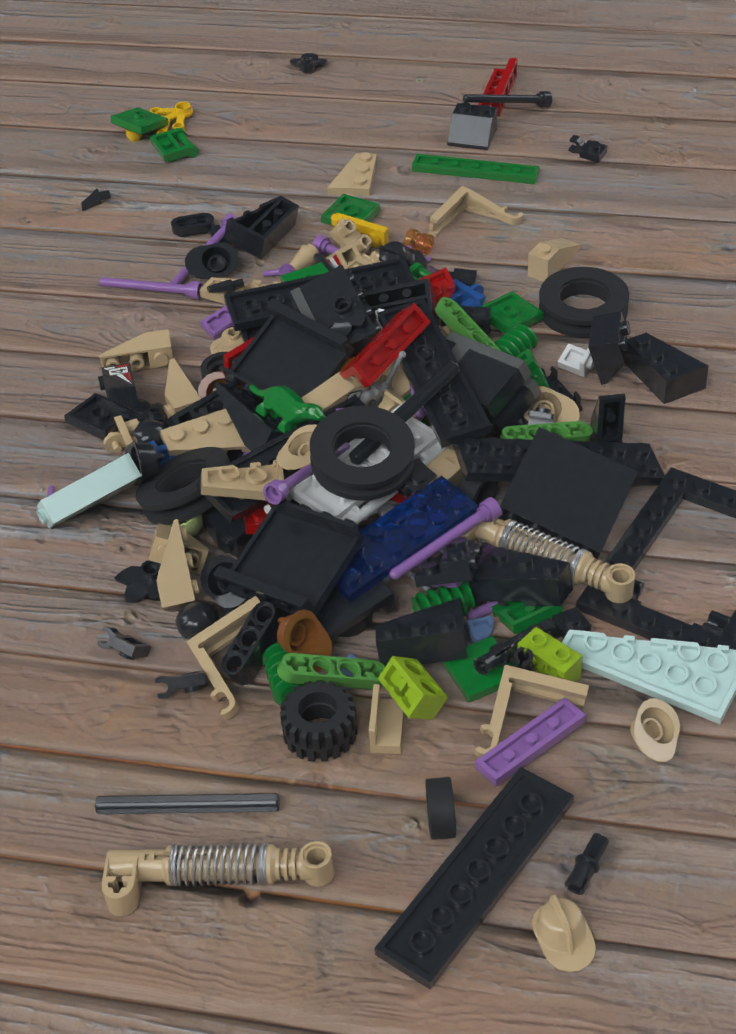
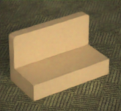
M380 684L373 685L369 724L370 753L401 754L404 711L394 699L381 698Z

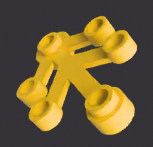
M178 102L175 104V108H151L150 112L168 118V125L159 128L156 134L168 131L170 122L176 118V123L172 125L173 129L183 128L185 131V119L193 114V108L190 106V103ZM125 129L126 136L131 142L141 140L142 134Z

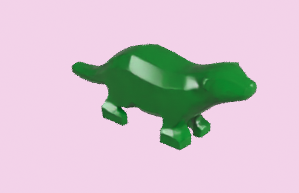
M255 385L249 386V389L255 395L264 398V401L257 406L256 412L263 417H266L267 414L276 419L282 417L283 419L277 428L283 433L310 420L321 421L326 417L321 406L304 402L294 390L286 386H274L264 390L257 388Z

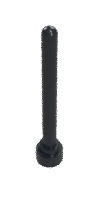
M540 91L536 95L465 94L463 101L466 103H535L540 108H549L552 104V94L550 91Z

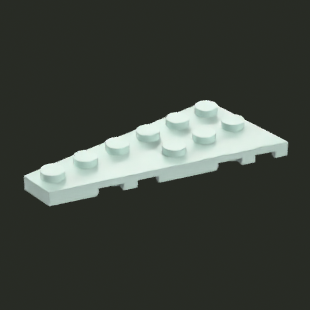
M569 629L562 641L563 644L582 655L583 669L651 697L663 700L668 704L719 725L736 695V650L729 649V646L718 645L717 648L700 646L696 642L651 638V641L637 640L635 636L624 635L623 638L608 637L600 632Z

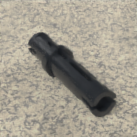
M530 625L527 629L502 644L497 643L491 646L489 652L474 660L475 670L481 675H486L496 667L507 665L510 659L514 657V652L517 650L516 644L535 627H539Z

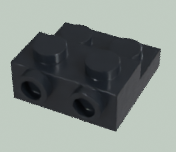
M466 537L451 540L444 554L438 551L420 564L414 576L416 588L472 580L475 571L479 569L480 559H483L481 543H477L476 539L467 540Z

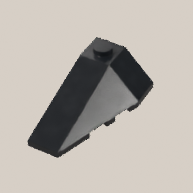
M220 382L215 383L214 387L244 445L249 450L253 451L284 434L277 428L281 422L280 420L269 414L263 417L256 412L258 406L256 405L258 402L256 399L234 385Z

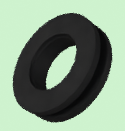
M572 267L563 269L546 278L540 287L539 309L544 312L542 321L552 330L566 336L590 338L593 316L622 311L624 320H626L628 315L629 289L626 283L617 275L600 268ZM575 295H591L600 298L605 304L591 309H578L568 306L563 300Z
M352 406L337 410L320 421L310 438V461L314 477L327 491L345 499L365 501L388 496L400 489L408 481L414 468L415 442L411 429L399 416L382 408ZM368 438L386 446L390 453L381 463L370 467H355L342 462L337 458L335 452L345 442L353 439Z
M203 447L182 453L161 464L158 475L143 481L136 490V500L143 508L148 521L153 524L169 525L173 524V521L178 519V522H182L213 507L214 505L204 495H201V492L196 488L197 480L201 479L203 468L225 466L230 463L226 452L221 448ZM192 482L191 484L187 485L186 487L181 488V487H183L184 485H186V484Z

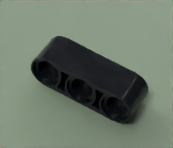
M268 601L260 602L252 609L221 660L222 671L238 685H247L252 682L263 665V653L269 646L277 642L278 619L284 616Z

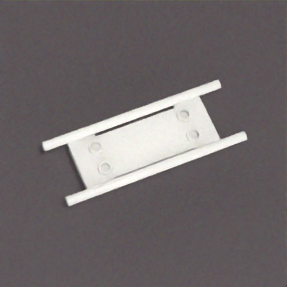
M401 403L399 406H397V407H396L395 409H393L391 412L393 413V412H394L397 408H399L403 403ZM411 417L406 422L414 437V460L420 458L422 459L421 462L427 466L447 447L441 448L433 430L419 420ZM362 438L352 440L349 443L350 448L337 458L351 466L370 467L381 463L389 456L390 452L382 444L361 465L357 466L350 461L348 455L365 439ZM311 475L291 488L286 499L288 501L294 499L299 504H305L314 511L320 513L326 511L342 520L345 518L350 519L358 525L396 495L398 491L388 496L371 500L359 509L358 506L365 501L350 500L336 496L323 488L314 475ZM267 504L264 507V511L266 514H268V512L271 509L269 504Z

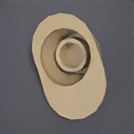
M539 386L542 393L523 415L529 422L528 411H535L536 407L550 409V414H554L556 417V423L578 421L580 417L579 408L572 399L543 386Z
M306 425L293 432L276 457L277 464L281 468L296 470L311 464L310 438L317 425Z
M649 698L642 702L638 708L637 714L631 722L630 731L633 740L643 754L656 762H667L672 759L675 753L680 723L678 715L667 702L658 698Z
M555 894L551 895L549 901L541 906L533 915L532 927L534 934L549 964L558 970L568 973L581 971L588 967L594 959L596 951L594 937L581 909L576 903L569 899L557 898Z

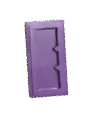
M226 305L200 321L201 327L213 340L220 338L224 330L233 327Z

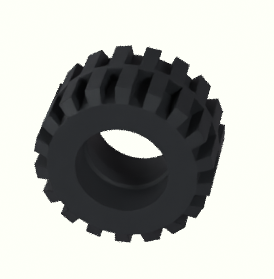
M317 680V683L304 682V686L300 687L298 685L294 687L293 693L288 692L285 696V701H282L280 717L285 744H288V749L292 753L296 752L297 757L301 759L308 757V761L315 762L316 759H321V762L328 761L329 757L334 759L340 757V752L346 753L350 749L349 744H354L356 740L355 735H357L356 706L353 696L350 692L346 693V688L342 685L336 687L335 682L323 683V680ZM319 718L329 719L321 723L310 722Z

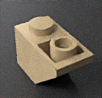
M157 524L148 560L161 564L171 526ZM187 533L188 541L183 542L185 553H191L194 567L189 569V572L201 575L209 549Z

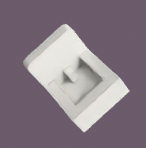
M569 343L558 360L559 368L585 377L588 370H592L595 366L589 348L585 350Z

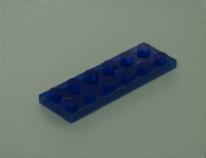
M440 476L421 489L416 495H412L360 530L364 542L337 582L335 588L351 602L386 578L397 565L475 514L479 506L446 478Z

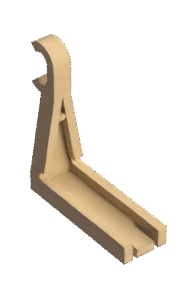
M461 186L430 217V231L428 235L436 238L465 209H467V212L498 219L509 225L521 224L523 212H520L517 216L508 214L507 205L501 208L473 190Z
M256 596L186 641L215 688L210 694L212 700L219 702L223 697H227L229 700V706L222 709L220 713L224 719H230L235 716L239 710V704L211 656L233 642L256 604L260 603Z
M504 665L490 725L483 724L480 726V731L483 735L487 734L492 737L491 746L488 749H483L479 746L475 748L474 754L480 758L498 745L511 691L559 702L565 697L576 707L583 708L589 685Z

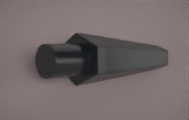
M98 188L95 189L81 202L82 211L101 204V200L110 199V191L99 192Z
M242 278L234 281L229 279L207 286V291L209 293H233L236 289L244 287V281Z

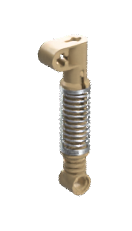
M463 503L460 504L445 523L443 534L475 514L477 509ZM499 518L493 522L483 521L461 536L466 537L467 540L476 539V542L481 540L495 547L570 562L573 584L588 583L591 587L594 586L598 590L601 589V591L605 592V596L615 603H625L632 598L635 582V571L632 567L622 563L611 566L606 562L603 564V561L594 558L591 552L585 549L580 550L578 546L569 545L561 539L557 540L556 537L552 538L544 532L535 531L534 528L529 529L527 525L518 524L517 521L511 519L504 521Z
M320 841L309 842L303 848H300V852H298L297 848H292V852H290L289 848H284V852H282L281 848L268 843H262L260 847L257 843L253 847L249 843L246 847L243 844H240L239 847L236 844H233L231 847L229 844H226L224 847L222 844H218L217 847L214 844H211L210 847L207 844H204L203 847L200 844H197L196 847L193 844H190L188 847L186 844H183L181 847L179 844L168 845L165 849L108 850L101 887L110 913L122 917L133 913L137 909L142 882H165L168 886H181L184 881L185 885L188 886L190 881H192V885L196 886L197 881H199V884L203 886L206 881L207 885L210 886L213 881L214 885L217 886L219 881H221L222 886H224L226 881H228V884L231 886L233 881H235L238 886L240 881H243V885L246 886L247 882L250 881V884L253 886L255 876H257L258 885L267 886L273 885L276 881H281L282 876L284 880H289L290 876H292V880H298V876H300V880H305L309 885L320 887L328 884L333 879L335 872L331 849L327 844ZM118 882H123L124 887L120 889Z

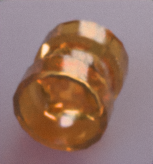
M411 228L407 231L403 244L405 246L410 245L414 250L427 256L432 250L434 237L428 233L421 234L419 230Z

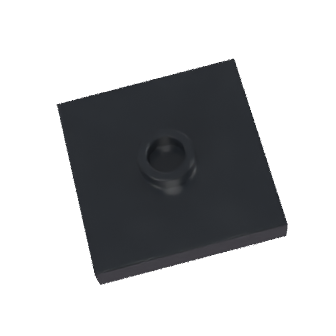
M94 393L65 414V422L104 440L110 432H117L119 430L114 417L120 416L121 412L128 411L130 408Z

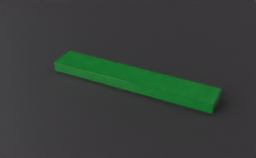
M416 154L412 163V172L536 184L540 168L539 166L426 154Z

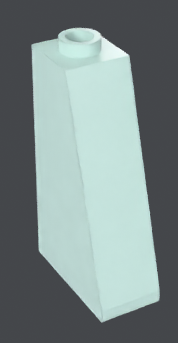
M127 453L42 499L37 505V516L42 524L46 523L50 529L131 488L141 477V474L130 454Z

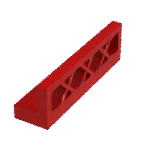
M509 58L505 69L494 68L483 94H510L517 78L518 58ZM479 103L478 105L497 107V116H500L505 103Z
M415 303L404 308L339 374L343 379L354 375L365 388L369 387L399 356V352L404 351L431 321Z

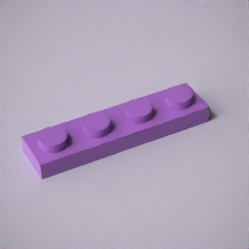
M564 697L475 761V769L497 787L515 774L520 767H525L584 724L586 715Z

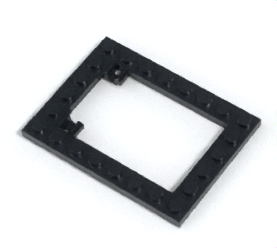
M671 467L605 562L609 563L610 566L619 563L626 564L635 571L683 500L736 518V490ZM637 580L634 582L632 598L625 603L612 602L601 589L598 590L594 586L591 587L589 585L576 601V607L581 612L649 640L657 638L696 642L700 646L717 648L718 645L729 646V649L736 650V610L731 617L712 610L708 616L707 623L704 622L702 626L696 623L690 625L642 606V602L638 598L644 588V583Z

